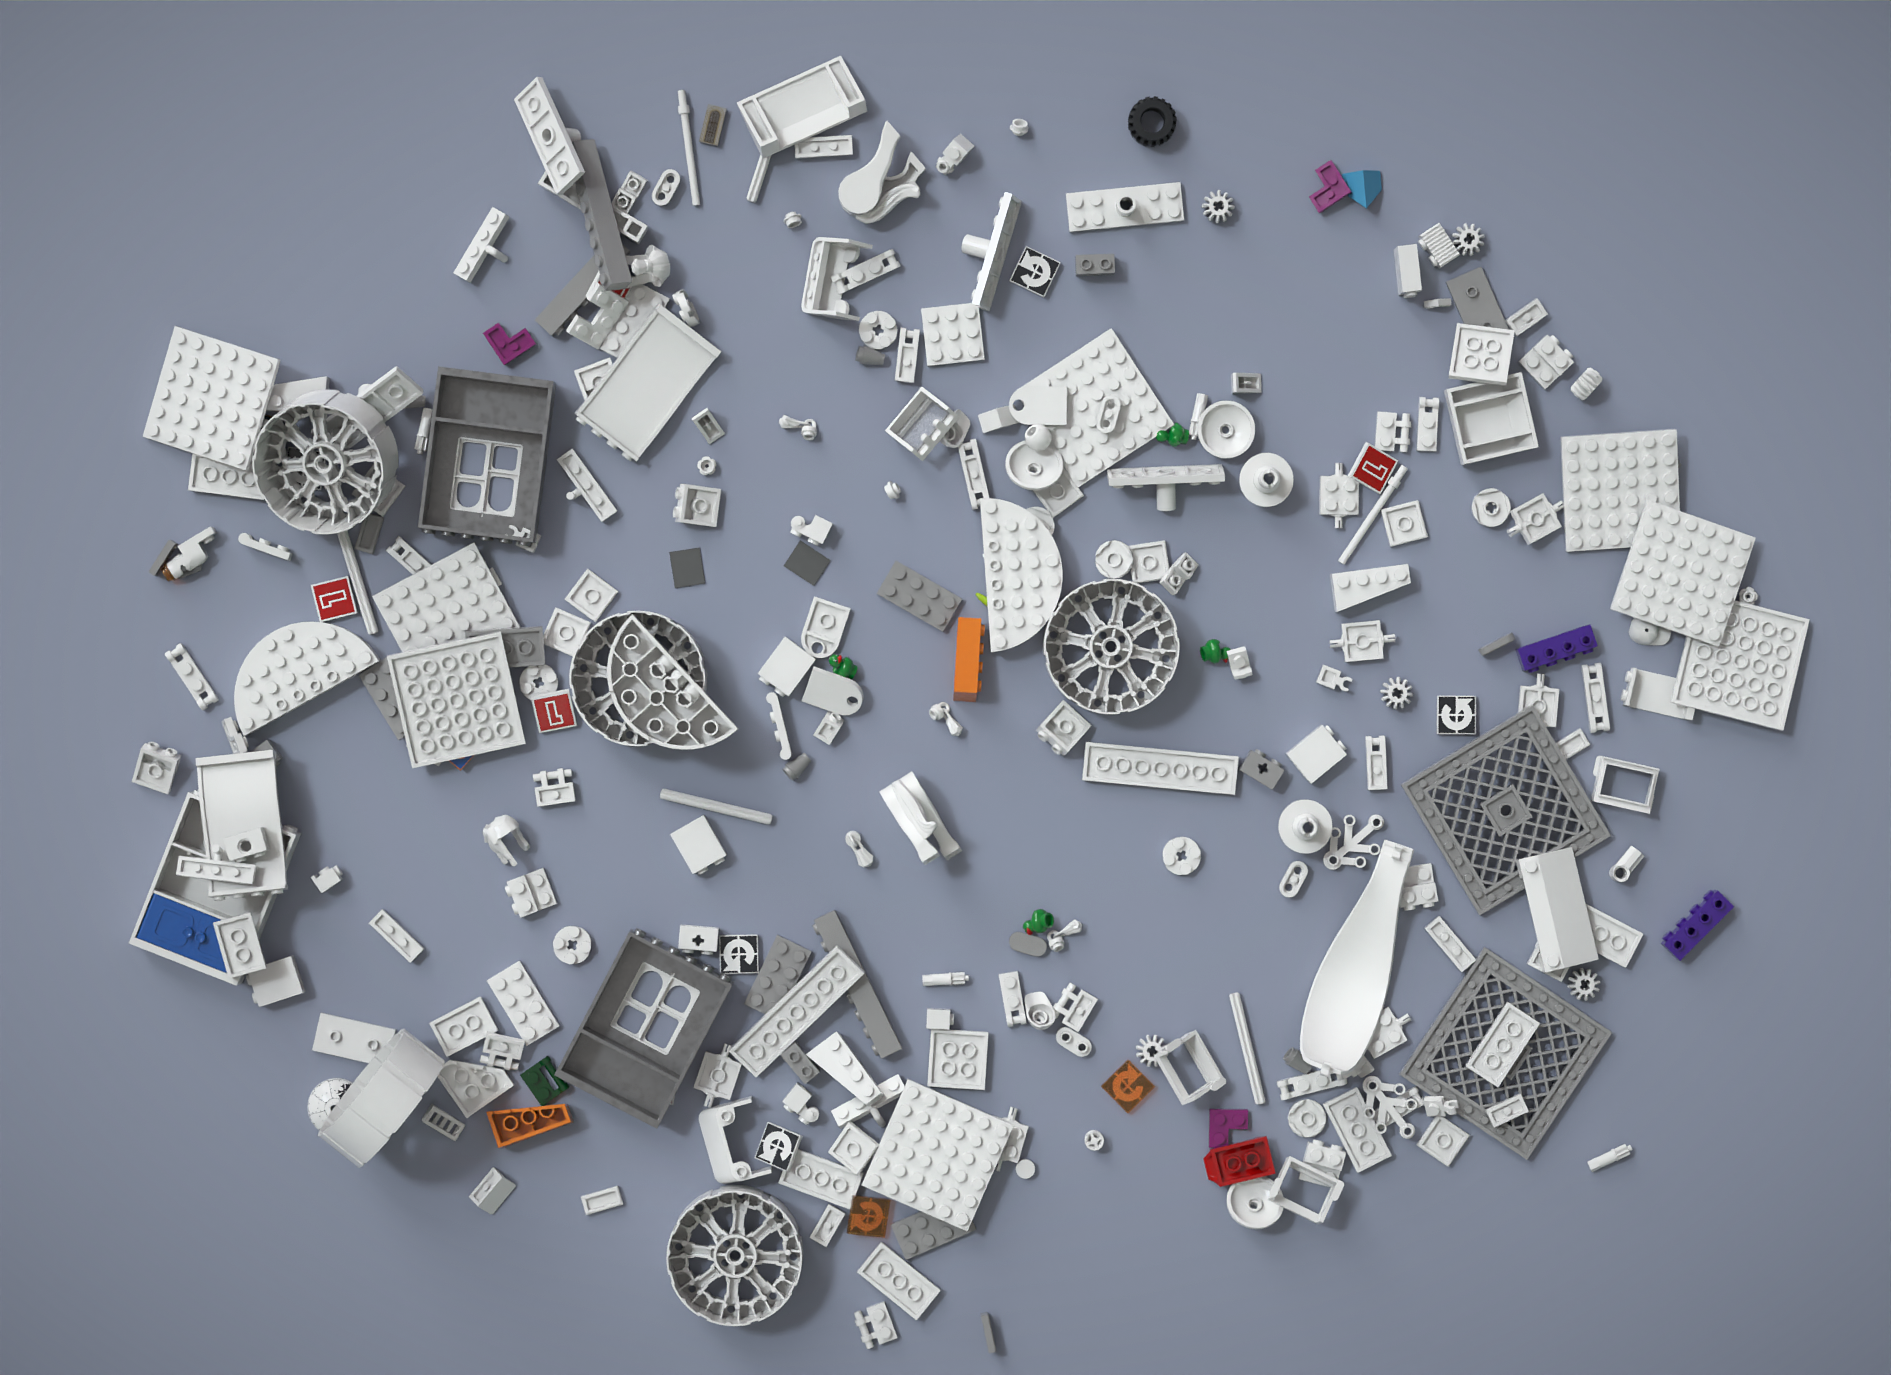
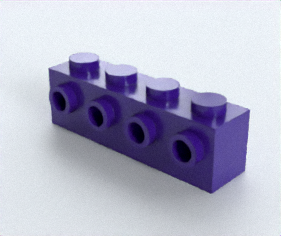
M1589 624L1515 650L1522 671L1528 670V673L1540 670L1538 666L1546 664V667L1558 664L1557 660L1564 658L1567 661L1576 658V653L1582 652L1583 655L1594 651L1593 648L1598 645Z
M1718 890L1708 891L1703 896L1704 901L1700 905L1695 904L1689 911L1691 914L1686 919L1684 917L1676 923L1677 928L1673 932L1668 931L1662 937L1664 941L1661 944L1677 960L1681 961L1734 908Z

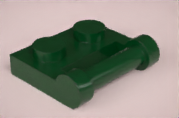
M546 1056L520 1074L541 1106L570 1087L567 1082L565 1083L554 1075L557 1070L550 1062L551 1058L549 1056ZM542 1066L546 1068L559 1088L553 1089L540 1070Z

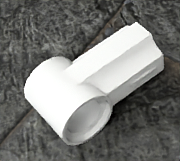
M1630 846L1619 861L1610 868V878L1617 882L1626 881L1644 855L1633 846ZM1618 868H1621L1624 872L1621 878H1617L1615 874Z

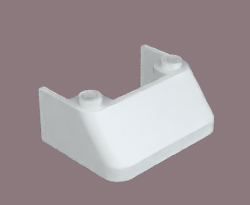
M817 237L813 241L801 304L803 312L841 320L859 321L860 317L848 315L850 311L847 301L841 300L842 294L838 295L836 291L838 288L830 277L847 270L848 263H853L858 259L860 248L872 249L873 245L851 239Z
M752 1096L706 1108L699 1114V1123L714 1177L719 1183L739 1182L772 1173V1166L751 1171L749 1164L746 1162L733 1163L723 1126L730 1125L735 1119L734 1107L751 1103L753 1101Z

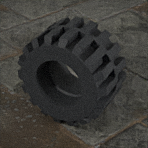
M1150 96L1145 97V99L1139 100L1130 111L1128 129L1131 132V136L1136 139V142L1142 143L1143 146H1160L1167 142L1175 131L1177 122L1176 112L1172 109L1170 103L1165 102V99H1159L1156 96L1150 98ZM1148 111L1158 112L1164 121L1161 130L1154 133L1146 131L1141 125V117L1144 113Z

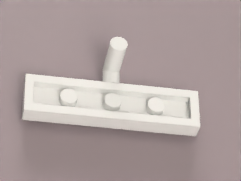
M492 207L453 272L454 274L471 283L488 253L503 263L507 262L508 256L492 246L508 221L509 216Z
M573 448L557 459L577 487L574 491L567 493V499L574 500L582 494L601 522L617 512V509Z
M218 845L212 846V851L215 853L214 860L179 856L177 876L254 885L257 866L222 861L223 849Z
M899 1074L878 1085L884 1096L870 1107L855 1097L831 1112L840 1129L844 1128L848 1122L851 1121L853 1123L869 1113L872 1114L879 1127H884L886 1122L880 1115L878 1108L900 1097L905 1085Z

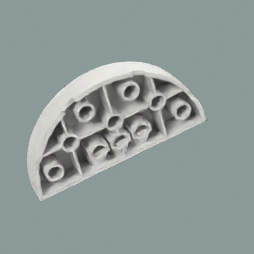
M980 498L991 652H996L1025 642L1046 624L1055 610L1060 597L1063 570L1057 545L1048 529L1036 516L1019 505L1008 501Z
M632 614L619 629L614 639L607 665L609 691L614 705L624 721L643 738L660 746L681 750L707 747L726 739L736 732L739 728L636 616Z
M300 622L273 631L258 642L250 651L237 676L234 705L236 718L243 735H250L381 661L380 658L362 638L338 625L324 622Z

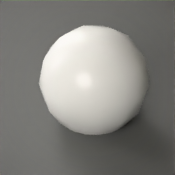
M1036 424L1027 429L1025 441L1029 448L1040 451L1050 445L1052 438L1047 427Z

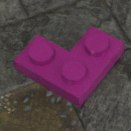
M1332 160L1315 170L1324 187L1310 195L1309 198L1317 211L1322 213L1352 192Z
M499 322L483 332L504 365L536 345L526 328L511 338L508 337Z
M1209 1109V1148L1228 1145L1229 1129H1248V1109Z

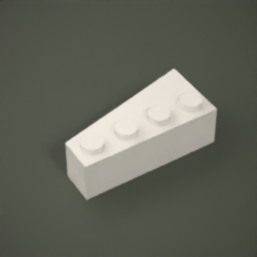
M325 376L273 385L266 411L279 412L303 394L317 390H329L330 378Z
M1403 564L1330 574L1335 612L1341 611L1411 583L1409 565Z
M837 1031L806 1054L867 1106L870 1107L884 1096V1093Z

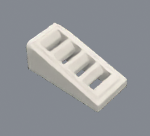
M433 1104L429 1106L421 1119L423 1123L454 1141L457 1140L465 1127L464 1123ZM437 1112L433 1120L430 1121V1118L433 1115V1113ZM442 1115L444 1118L442 1119L440 1124L437 1125L436 1123ZM448 1120H450L449 1125H448L447 1128L444 1130V1129H443L444 1125L446 1124V1122H447ZM457 1124V1127L455 1128L454 1132L452 1134L449 1133L453 1125Z

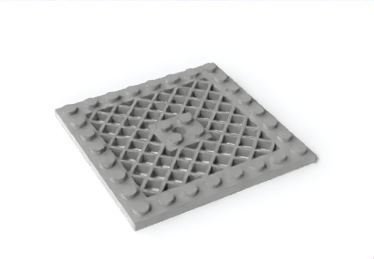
M1533 705L1401 784L1479 915L1525 888L1523 878L1520 879L1518 869L1513 871L1518 850L1528 852L1527 857H1530L1532 853L1539 855L1572 847L1574 857H1577L1611 836ZM1526 732L1528 737L1521 735ZM1519 738L1528 740L1526 751L1517 749ZM1514 740L1513 747L1504 746ZM1532 743L1539 754L1530 752ZM1503 748L1512 750L1510 760L1500 759ZM1498 749L1496 757L1488 756ZM1516 752L1525 754L1522 764L1513 762ZM1529 755L1538 757L1536 767L1526 765ZM1486 758L1495 760L1493 771L1484 769ZM1482 759L1480 767L1472 766ZM1541 760H1543L1548 770L1540 768ZM1499 761L1508 763L1506 774L1497 772ZM1512 765L1521 767L1519 777L1510 775ZM1470 768L1479 770L1477 781L1468 779ZM1525 768L1535 770L1532 780L1523 778ZM1465 769L1464 777L1455 776ZM1539 771L1548 773L1545 783L1536 781ZM1483 772L1492 774L1490 784L1480 782ZM1496 775L1505 777L1503 787L1494 785ZM1551 775L1558 786L1549 784ZM1453 778L1463 780L1460 790L1451 788ZM1509 778L1518 780L1516 788L1513 784L1507 786ZM1449 779L1447 787L1439 786ZM1522 781L1531 783L1529 793L1520 791ZM1466 782L1476 784L1473 794L1464 792ZM1535 784L1544 786L1542 796L1533 794ZM1479 785L1489 787L1486 797L1477 795ZM1548 787L1557 789L1555 799L1546 797ZM1437 788L1446 790L1444 800L1435 799ZM1493 788L1500 789L1499 792L1491 796ZM1431 789H1433V790H1432V794H1431V796H1430V794L1428 793V791H1430ZM1450 792L1459 793L1457 804L1448 802ZM1561 792L1567 802L1559 801ZM1519 794L1528 796L1526 805ZM1463 795L1472 797L1470 807L1461 805ZM1532 797L1541 799L1539 809L1530 808ZM1476 798L1484 799V801L1479 803L1483 810L1474 808ZM1545 800L1554 802L1552 813L1543 811ZM1434 802L1443 804L1441 813ZM1558 804L1567 806L1565 816L1556 814ZM1447 805L1456 807L1454 817L1444 815ZM1509 805L1511 812L1508 815H1502V806ZM1460 808L1469 810L1467 820L1457 818ZM1571 809L1573 810L1577 819L1569 817ZM1473 811L1482 813L1480 823L1471 821ZM1529 811L1537 812L1535 822L1527 821L1532 818ZM1542 814L1551 816L1548 826L1539 824ZM1485 816H1487L1492 826L1484 824ZM1555 817L1564 819L1561 829L1552 827ZM1444 818L1453 820L1451 828H1449ZM1568 820L1577 822L1574 832L1565 830ZM1456 821L1466 823L1463 833L1454 831ZM1470 824L1479 826L1476 836L1467 834ZM1521 824L1519 832L1510 831ZM1525 824L1534 825L1532 836L1523 834ZM1483 827L1492 829L1490 839L1480 837ZM1538 827L1547 829L1545 839L1536 837ZM1551 830L1560 832L1558 842L1549 840ZM1495 832L1499 837L1504 835L1503 842L1494 841ZM1564 833L1572 835L1563 841ZM1454 834L1462 836L1461 844L1458 843ZM1509 834L1518 836L1516 845L1507 844ZM1466 837L1475 839L1473 849L1464 847ZM1522 837L1531 839L1529 849L1520 847ZM1479 840L1488 842L1486 852L1477 850ZM1535 840L1544 842L1542 852L1533 850ZM1548 843L1556 845L1546 851ZM1492 844L1501 845L1499 855L1490 854ZM1505 847L1514 849L1512 859L1503 857ZM1464 851L1472 852L1470 861ZM1476 854L1485 855L1483 866L1474 864ZM1489 857L1498 859L1496 869L1487 867ZM1502 860L1511 862L1509 872L1500 870ZM1473 867L1482 869L1480 878ZM1486 870L1495 872L1492 882L1483 880ZM1499 873L1506 874L1505 877L1497 881ZM1483 883L1490 884V886L1485 888Z
M1484 947L1399 1075L1431 1096H1444L1445 1101L1457 1100L1459 1108H1456V1112L1527 1160L1612 1032ZM1490 974L1495 977V978L1487 979ZM1496 981L1498 991L1488 993L1487 983ZM1500 981L1509 986L1510 989L1502 990ZM1484 986L1485 994L1477 995L1481 987ZM1512 992L1514 1002L1509 1003L1519 1009L1518 1004L1528 1002L1530 1012L1525 1014L1531 1016L1534 1020V1015L1544 1013L1546 1023L1539 1024L1537 1028L1547 1026L1548 1036L1539 1038L1536 1029L1534 1032L1535 1039L1529 1040L1527 1044L1536 1042L1538 1052L1530 1053L1533 1048L1526 1044L1506 1077L1512 1080L1515 1075L1517 1084L1507 1086L1506 1079L1504 1078L1502 1081L1503 1087L1493 1088V1084L1489 1082L1490 1089L1480 1091L1478 1081L1486 1079L1483 1077L1478 1078L1477 1073L1473 1072L1474 1079L1464 1080L1463 1070H1468L1469 1068L1461 1066L1460 1057L1472 1056L1474 1051H1472L1471 1041H1482L1485 1035H1483L1481 1025L1493 1024L1495 1019L1493 1018L1492 1009H1503L1506 1004L1504 1003L1503 993ZM1516 992L1527 999L1518 1001ZM1499 994L1501 1004L1491 1006L1489 996ZM1486 997L1488 1007L1478 1009L1476 999ZM1473 1001L1474 1010L1466 1011ZM1532 1002L1543 1010L1533 1011ZM1488 1010L1490 1020L1480 1022L1479 1012ZM1475 1013L1477 1023L1467 1025L1465 1015ZM1548 1013L1557 1018L1558 1021L1549 1022ZM1462 1017L1464 1025L1455 1027ZM1560 1024L1562 1033L1552 1035L1550 1026ZM1564 1024L1575 1031L1565 1033ZM1478 1026L1480 1036L1470 1038L1468 1028ZM1465 1029L1466 1039L1456 1041L1455 1031ZM1450 1033H1452L1453 1041L1444 1043ZM1576 1034L1578 1044L1568 1046L1566 1036ZM1580 1034H1581L1582 1036H1584V1039L1582 1040V1042H1581V1039H1580ZM1563 1037L1564 1047L1555 1048L1553 1039ZM1549 1040L1551 1049L1541 1051L1540 1041ZM1467 1042L1469 1052L1459 1054L1457 1044ZM1454 1045L1456 1055L1446 1056L1444 1047ZM1441 1048L1442 1057L1434 1059ZM1577 1048L1570 1058L1569 1049ZM1565 1050L1567 1060L1557 1062L1556 1052ZM1552 1053L1554 1063L1544 1064L1542 1055ZM1539 1056L1540 1065L1531 1067L1529 1057ZM1456 1058L1458 1068L1448 1070L1447 1060ZM1526 1059L1527 1068L1519 1069ZM1443 1061L1445 1071L1435 1072L1433 1063ZM1566 1064L1562 1072L1559 1073L1558 1065ZM1429 1065L1431 1067V1072L1426 1070ZM1555 1066L1556 1076L1547 1078L1545 1068ZM1541 1069L1543 1079L1533 1080L1532 1071ZM1459 1071L1461 1081L1451 1083L1449 1073ZM1528 1072L1530 1081L1520 1083L1518 1073ZM1446 1074L1447 1083L1437 1076ZM1556 1080L1549 1090L1547 1081ZM1475 1082L1477 1092L1467 1094L1465 1084ZM1544 1082L1546 1092L1536 1094L1534 1084ZM1462 1085L1463 1094L1452 1086ZM1531 1085L1532 1095L1523 1096L1521 1087ZM1518 1088V1093L1521 1094L1523 1100L1534 1099L1535 1108L1528 1109L1529 1112H1527H1534V1114L1528 1121L1527 1115L1524 1113V1124L1515 1125L1514 1119L1510 1120L1511 1126L1505 1122L1494 1128L1485 1111V1107H1491L1502 1102H1496L1494 1093L1496 1091L1504 1090L1506 1099H1509L1508 1089ZM1491 1093L1493 1102L1483 1104L1481 1094ZM1478 1095L1479 1104L1468 1097ZM1545 1096L1538 1106L1537 1097ZM1523 1128L1521 1132L1516 1129Z

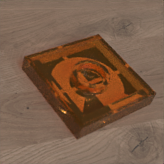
M1128 1059L1101 1085L1127 1113L1155 1087Z
M852 1195L847 1233L885 1238L891 1200Z

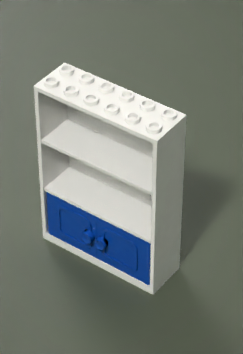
M198 789L188 792L129 944L237 986L243 983L246 974L228 978L213 922L252 912L260 940L277 894H272L270 891L264 892V896L253 897L252 894H245V898L233 899V896H225L226 900L214 901V898L208 897L207 879L176 875L179 856L206 859ZM288 824L282 826L286 871L301 836V833L297 832L298 828Z

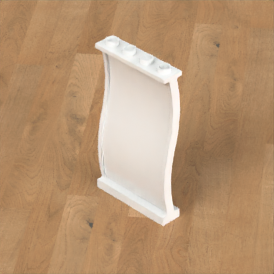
M658 304L580 408L576 410L575 414L578 416L576 420L584 426L589 424L593 427L591 431L599 438L602 435L608 439L606 443L615 450L617 447L624 452L621 455L629 461L632 459L637 461L721 351L661 304Z
M274 750L196 758L206 859L214 860L215 853L212 851V846L218 845L223 849L222 861L235 862V860L229 861L223 838L261 827L264 828L269 850L265 851V855L254 858L252 854L246 856L247 860L237 862L257 866L254 885L208 880V897L214 898V901L226 900L225 896H233V899L245 898V894H252L253 897L264 896V892L270 891L272 894H282L283 890H288L277 789L276 752ZM247 840L243 841V849L249 851L251 843Z

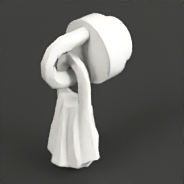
M786 415L779 419L781 428H802L801 434L805 440H813L817 435L816 422L813 419H807L805 422Z
M945 702L931 706L929 710L930 717L933 720H940L944 717L951 735L959 736L963 727L950 716V706Z
M856 831L848 832L845 840L847 845L851 846L855 852L858 865L863 868L871 866L873 855L860 842V834Z
M1074 919L1062 931H1050L1047 934L1050 949L1054 952L1061 951L1065 943L1062 937L1080 932L1082 930V923Z

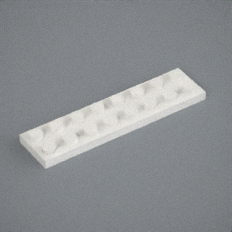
M1086 742L1082 780L1235 795L1239 757Z
M837 945L731 1047L729 1052L757 1077L844 994L865 971Z

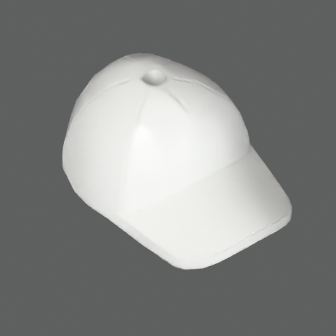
M960 409L955 411L959 419L940 440V443L950 448L959 447L968 432L970 420Z
M1634 618L1631 621L1629 636L1634 642L1641 645H1664L1669 641L1671 631Z
M1043 992L1027 994L1024 1000L1028 1022L1037 1030L1049 1028L1054 1023L1056 1017L1054 1008Z

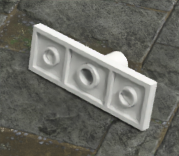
M536 77L514 101L556 194L562 195L585 173L572 144L573 141L581 140V134L577 129L565 128L543 78Z
M1180 182L1066 193L1069 232L1184 221ZM1120 202H1129L1131 204L1129 210H1123L1120 207Z
M1006 192L999 201L1000 210L999 214L994 218L993 225L995 227L991 240L967 234L962 242V253L985 259L982 271H979L977 276V288L974 289L971 299L973 300L972 304L986 311H990L1022 203L1016 196Z
M396 366L373 384H363L360 386L357 397L374 407L384 418L383 421L385 423L423 394V389ZM335 413L326 418L327 432L330 433L331 438L338 434L345 420ZM358 428L348 439L346 449H350L366 437V434H363Z
M1222 464L1107 469L1109 486H1113V488H1123L1124 485L1140 488L1143 485L1156 484L1157 510L1171 511L1176 509L1175 483L1200 485L1201 482H1209V484L1216 485L1225 481V473Z

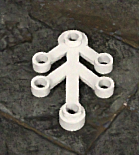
M1377 814L1370 816L1368 825L1353 838L1352 829L1355 824V817L1346 815L1343 819L1345 824L1344 845L1338 851V838L1341 835V831L1337 827H1332V830H1338V835L1333 837L1331 834L1330 851L1323 857V863L1327 868L1334 870L1339 868L1341 864L1355 865L1358 868L1366 865V860L1362 856H1357L1356 858L1343 857L1349 851L1366 852L1372 855L1380 853L1381 849L1378 844H1358L1370 832L1383 827L1384 820ZM1347 817H1352L1353 822L1351 824L1346 823ZM1374 819H1379L1380 824L1378 826L1373 825ZM1372 846H1377L1378 851L1376 853H1372ZM1332 856L1336 857L1334 864H1331L1329 861ZM1362 858L1363 864L1357 865V859Z
M1376 1076L1365 1078L1362 1086L1363 1090L1367 1093V1099L1363 1115L1368 1119L1373 1118L1375 1115V1110L1373 1109L1375 1096L1380 1101L1378 1119L1375 1124L1376 1132L1379 1134L1386 1132L1385 1119L1386 1112H1388L1400 1127V1135L1406 1139L1412 1138L1415 1134L1414 1126L1406 1123L1393 1106L1414 1110L1417 1107V1102L1413 1098L1406 1100L1386 1097L1382 1092L1394 1091L1397 1095H1402L1405 1092V1086L1401 1083H1381L1380 1079ZM1371 1082L1376 1084L1374 1089L1369 1088ZM1402 1086L1403 1090L1399 1093L1396 1092V1087ZM1409 1101H1414L1412 1108L1408 1107ZM1371 1109L1372 1115L1367 1116L1366 1110ZM1380 1124L1384 1125V1129L1382 1131L1377 1130V1127ZM1406 1128L1411 1129V1133L1408 1135L1404 1133Z

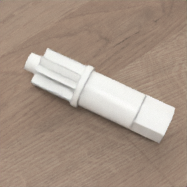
M1197 393L1189 429L1190 439L1196 440L1198 437V421L1206 409L1208 395Z
M423 408L414 448L418 450L417 454L423 455V451H427L433 409Z
M964 972L922 975L923 986L965 984V981H969V975H965Z
M1623 1144L1587 1163L1591 1171L1594 1172L1630 1155L1629 1151L1632 1148L1630 1145L1626 1146V1144Z

